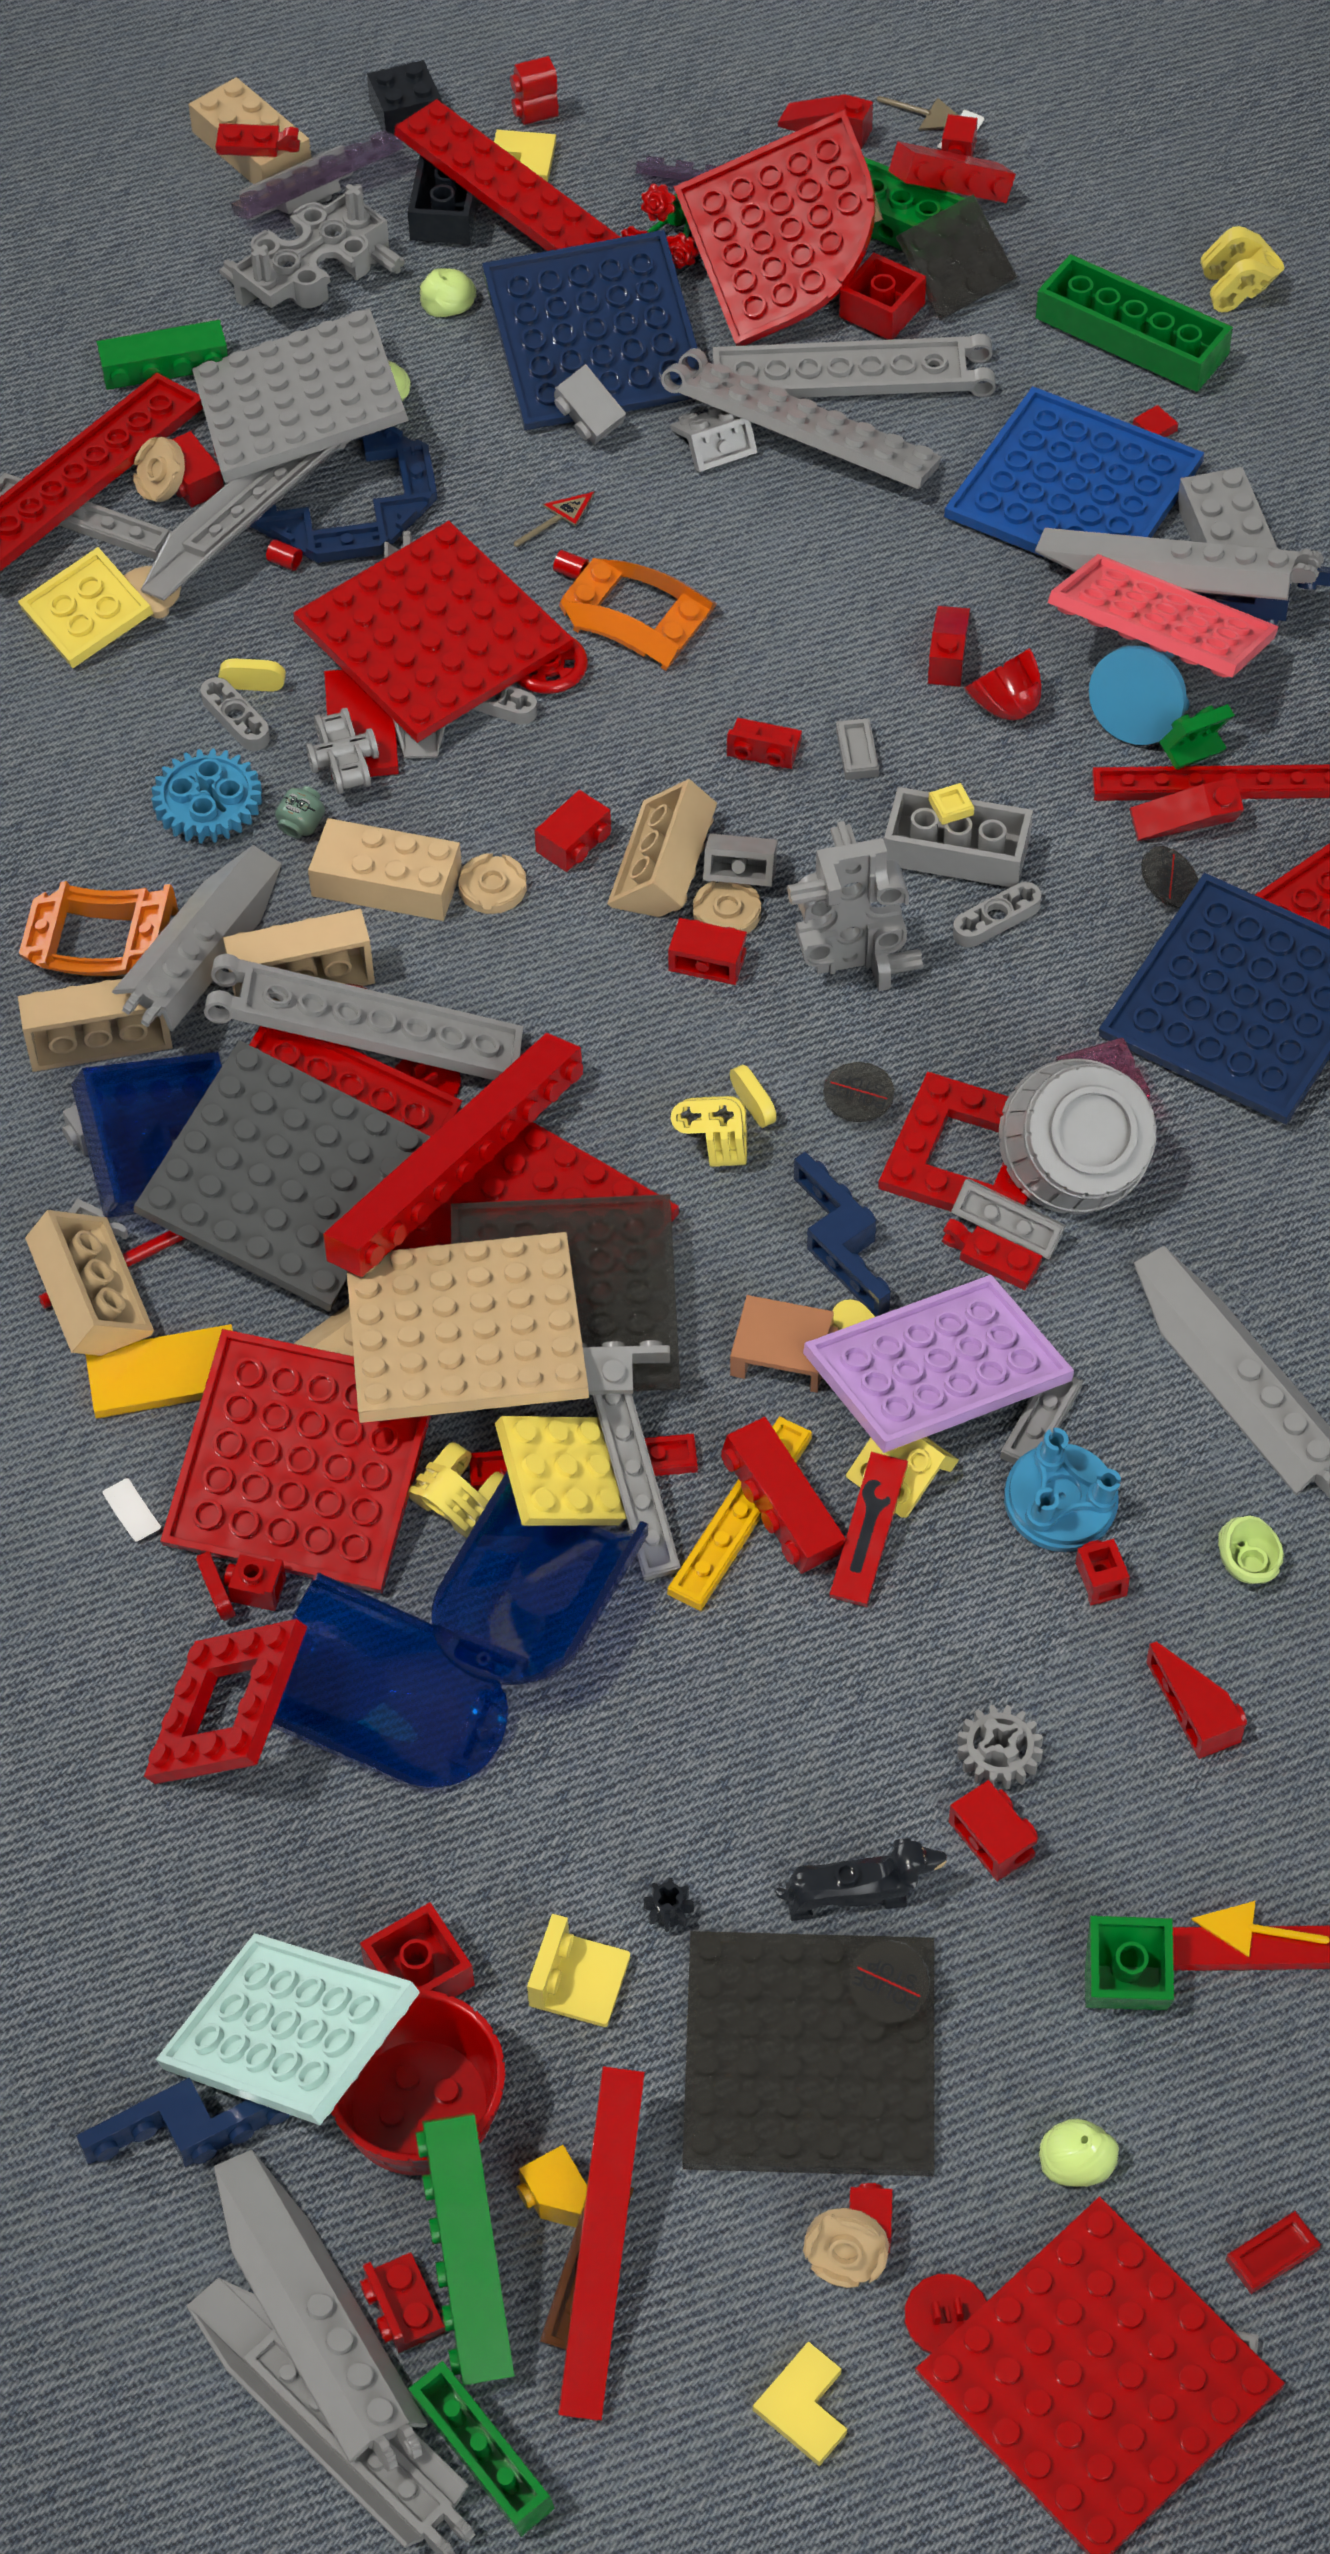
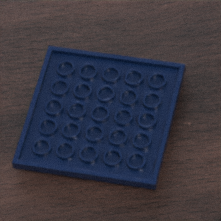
M665 230L482 263V273L524 431L574 422L569 414L565 416L559 411L554 403L556 399L554 393L558 385L585 364L625 412L693 399L681 393L668 392L661 382V376L672 364L679 363L680 357L688 350L697 348ZM688 356L687 362L692 369L699 370L698 361L694 357ZM671 371V380L677 385H682L680 375Z
M1204 872L1100 1026L1099 1036L1287 1125L1330 1059V929Z

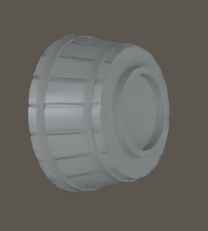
M1064 1059L1042 1065L1035 1069L1034 1073L1030 1072L1014 1088L1015 1091L1011 1092L1003 1108V1116H1001L999 1124L1000 1153L1012 1181L1019 1189H1022L1021 1192L1038 1205H1044V1208L1054 1212L1083 1215L1114 1205L1129 1194L1140 1182L1154 1153L1157 1127L1155 1115L1148 1098L1130 1077L1101 1062L1088 1059Z

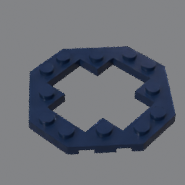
M394 426L353 439H362L366 462L398 458L404 495L374 498L373 505L376 522L312 530L309 507L277 511L275 503L261 518L252 523L250 527L272 539L301 549L304 556L317 563L382 555L384 553V542L392 545L403 534V531H406L437 500V489L429 446L419 439L415 442L403 436L402 430Z

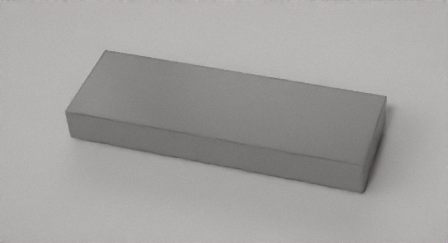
M969 1178L965 1180L951 1210V1213L1038 1253L1047 1259L1052 1258L1066 1227L1065 1224Z
M1073 1377L1072 1381L1032 1396L1002 1448L1000 1458L1015 1464L1022 1455L1036 1448L1043 1441L1047 1430L1050 1429L1053 1433V1428H1060L1082 1389L1083 1380Z

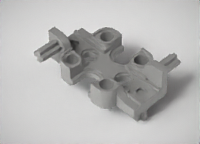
M348 184L346 192L326 206L311 202L293 211V215L290 216V222L295 226V233L297 236L300 235L299 238L289 241L283 240L270 230H263L252 238L250 243L252 253L237 264L234 261L225 260L219 272L234 284L236 302L242 307L258 297L264 305L267 304L271 308L288 298L302 308H314L329 299L327 284L331 282L330 276L318 267L322 260L336 258L343 264L344 269L354 276L356 281L370 271L371 264L379 263L391 273L398 274L401 272V266L405 264V260L389 248L387 220L364 203L362 186L360 184L355 186ZM335 231L341 233V234L338 235V236H334V235H335ZM287 262L294 263V265L290 267H281Z
M844 821L837 822V827L830 829L835 847L816 850V873L805 876L797 884L787 885L789 902L792 905L798 904L804 920L803 922L796 923V935L805 963L816 967L817 974L830 972L831 975L835 974L837 970L865 965L866 968L871 967L878 991L891 989V974L923 968L922 954L919 949L893 953L901 949L907 940V929L899 903L909 905V893L900 865L896 861L887 860V849L883 838L856 843L851 824L845 825ZM858 882L853 886L844 887L847 884ZM879 902L882 905L888 906L876 908L872 907L871 903Z

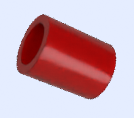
M276 539L271 541L266 552L267 561L292 571L297 570L303 557L301 549Z
M560 550L555 557L553 570L576 580L590 562L588 559Z

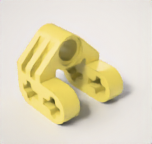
M1241 226L1232 227L1224 232L1203 254L1200 261L1205 277L1211 280H1219L1210 290L1214 309L1219 312L1232 311L1246 297L1254 298L1263 292L1285 269L1280 257L1259 234Z
M733 1096L696 1097L685 1099L673 1108L671 1122L676 1130L686 1134L706 1133L710 1167L747 1164L746 1109L740 1099ZM724 1105H726L727 1111H733L734 1116L728 1119L727 1122H725L723 1116H714V1112L724 1108ZM688 1107H690L691 1113H701V1117L692 1121L691 1124L688 1118L682 1117V1113L688 1110Z
M454 1441L448 1444L433 1462L427 1464L425 1473L419 1474L416 1478L417 1483L414 1486L411 1485L408 1492L413 1502L426 1511L433 1510L449 1520L455 1531L472 1542L484 1533L511 1498L513 1490L510 1479L498 1471L492 1474L477 1492L461 1477L471 1460V1452Z

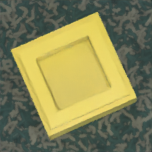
M961 783L929 792V802L942 825L974 815V806Z

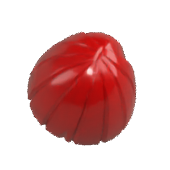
M1030 648L1005 662L1004 666H999L964 687V690L976 704L994 716L1006 720H1019L1026 717L1036 709L1041 698V678L1032 650Z

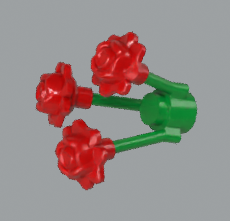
M651 184L648 191L641 195L644 201L641 209L648 214L651 221L658 219L659 222L647 231L637 230L631 225L621 231L622 237L655 232L668 223L674 226L685 224L683 233H679L676 236H667L666 238L675 266L682 268L685 265H693L695 263L694 257L699 255V250L695 247L694 239L689 237L691 230L677 194L673 195L670 193L665 184H661L659 187L657 184Z

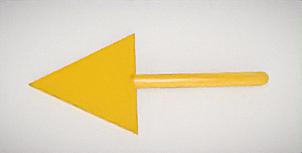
M1255 1901L1191 1918L1192 1921L1247 1957H1249L1252 1932L1321 1944H1328L1330 1942L1328 1936L1253 1924Z

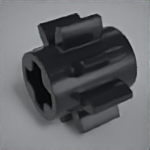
M669 1878L667 1883L661 1885L652 1883L653 1897H644V1909L652 1910L648 1915L649 1924L652 1925L658 1922L661 1926H664L665 1932H669L670 1927L677 1926L678 1924L685 1927L686 1916L684 1913L694 1912V1901L686 1900L689 1896V1886L685 1885L680 1888L677 1884H674L673 1878Z

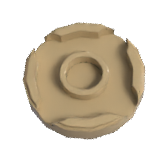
M164 437L148 439L141 446L135 457L134 465L137 466V474L133 473V480L137 492L143 498L156 502L169 500L177 492L183 480L185 462L181 447L174 440Z
M493 853L472 858L462 867L458 880L459 895L464 903L473 910L486 914L503 913L513 909L523 900L527 891L526 872L523 867L512 857L503 854L502 857H493Z
M708 882L698 890L693 899L694 920H700L712 925L733 927L748 934L756 928L761 919L759 894L756 889L748 884Z
M839 2208L827 2210L815 2217L807 2228L803 2252L805 2258L808 2257V2261L812 2264L811 2269L818 2277L832 2285L852 2288L859 2287V2283L868 2280L871 2283L880 2276L886 2267L890 2245L886 2232L875 2219L861 2211Z

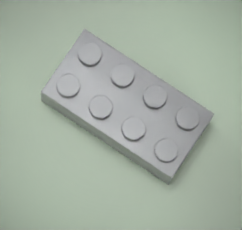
M1243 467L1180 478L1177 507L1191 541L1278 549Z
M898 787L884 837L887 860L896 861L900 868L1012 887L1020 882L1031 836L1033 810L970 799L974 806L973 816L942 825L929 802V792Z

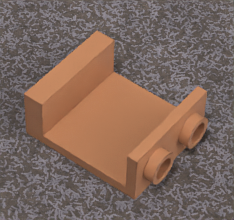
M747 1295L730 1355V1376L745 1379L749 1364L810 1375V1391L818 1393L820 1381L823 1377L803 1354L804 1344L839 1330V1327L833 1326L834 1311Z

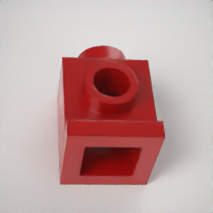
M1114 1539L1103 1542L1100 1540L1090 1541L1077 1549L1075 1564L1088 1593L1090 1606L1127 1596L1130 1576Z
M239 1554L236 1564H228L224 1576V1585L228 1586L231 1602L270 1611L276 1610L286 1582L283 1560L275 1559L273 1562Z

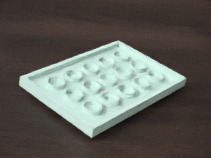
M254 1933L159 2054L156 2061L168 2072L185 2078L190 2077L191 2080L321 2125L325 2118L333 2111L334 2106L349 2086L357 2079L359 2073L376 2050L382 2046L385 2038L400 2018L406 2014L409 2006L419 1995L420 1991L411 1981Z

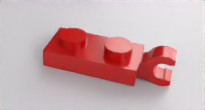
M219 123L215 145L217 155L277 157L278 150L299 152L301 141L298 140L299 128L287 127L280 132V127L276 125Z
M949 1219L943 1229V1232L946 1234L942 1242L949 1247L961 1250V1261L1020 1289L1026 1290L1042 1263V1255L980 1226H977L973 1233H971L961 1222Z

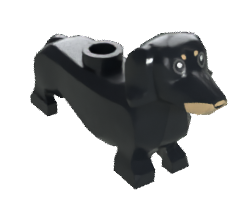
M901 1838L894 1841V1849L891 1855L800 1866L795 1869L789 1882L785 1884L786 1889L777 1888L775 1893L779 1899L789 1901L791 1921L813 1919L812 1909L822 1905L860 1907L871 1906L884 1900L886 1909L907 1907L906 1895L917 1886L918 1875L943 1867L946 1863L947 1855L945 1852L923 1847L920 1842L911 1841L910 1838Z

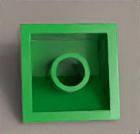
M1090 1916L1085 1961V2008L1168 2010L1174 2001L1173 1918Z

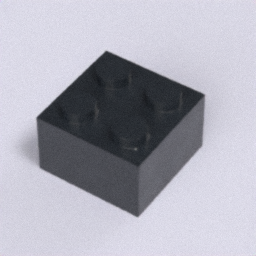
M424 60L367 73L369 102L386 140L397 138L394 135L396 125L436 99L442 102Z

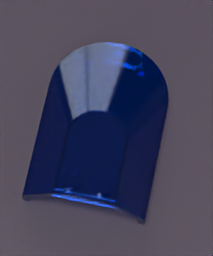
M507 1471L435 1593L431 1609L433 1634L439 1649L456 1668L475 1679L488 1683L521 1685L537 1682L556 1674L566 1667L583 1647L647 1538L648 1523L640 1521L636 1530L616 1534L597 1526H522Z
M317 1573L291 1620L298 1619L307 1626L271 1727L411 1787L425 1789L449 1787L478 1773L497 1752L503 1740L508 1719L506 1692H503L500 1680L495 1672L497 1669L489 1658L475 1645L451 1632L328 1576Z

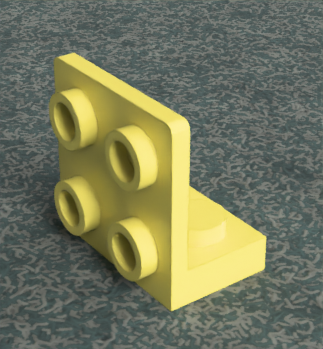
M928 1437L885 1453L870 1438L847 1472L846 1477L861 1488L871 1452L908 1461V1468L895 1510L897 1515L907 1518L939 1469L951 1472L959 1459Z
M552 1914L527 1985L529 2006L607 2027L630 1961V1952L576 1937L569 1933L567 1917Z

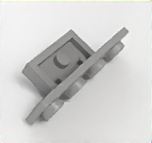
M339 145L240 190L239 195L247 218L254 220L276 209L293 215L294 210L306 203H323L330 200L332 194L341 191L338 181L353 174L347 149L345 146Z
M610 1341L603 1343L602 1347H587V1344L582 1343L589 1395L633 1394V1363L670 1362V1346L662 1345L660 1341H643L640 1343V1346H625L623 1342Z

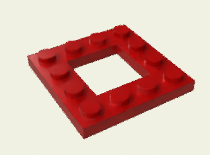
M927 1071L881 1174L878 1189L951 1212L965 1180L969 1177L928 1165L947 1119L950 1117L999 1133L1000 1119L1003 1116L1002 1111L1009 1096ZM1004 1163L1000 1168L994 1185L969 1178L1025 1206L1028 1203L1029 1198L1012 1181L1006 1170L1007 1166H1004Z
M292 1619L195 1641L187 1654L188 1661L181 1678L175 1686V1695L169 1711L162 1720V1729L155 1747L149 1754V1763L143 1777L154 1784L257 1765L307 1626L298 1619ZM251 1670V1679L245 1695L238 1705V1714L233 1727L197 1734L218 1677Z

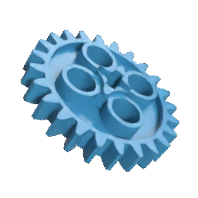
M215 748L210 750L209 755H204L201 749H198L196 757L193 758L186 752L184 753L185 761L180 762L177 759H172L173 769L163 766V776L155 777L156 786L152 787L153 797L151 799L157 821H162L165 830L172 828L173 836L175 837L184 832L185 841H189L194 835L198 836L199 843H203L206 836H210L211 840L215 843L219 834H223L225 838L230 839V830L233 829L236 832L242 833L241 823L251 825V815L259 814L258 805L262 804L261 781L258 780L257 771H251L250 762L242 764L240 755L229 759V752L227 750L221 756H216Z

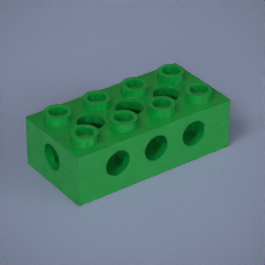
M864 157L883 220L874 223L871 237L939 265L969 229L970 200L948 191L905 183L890 173L888 166Z

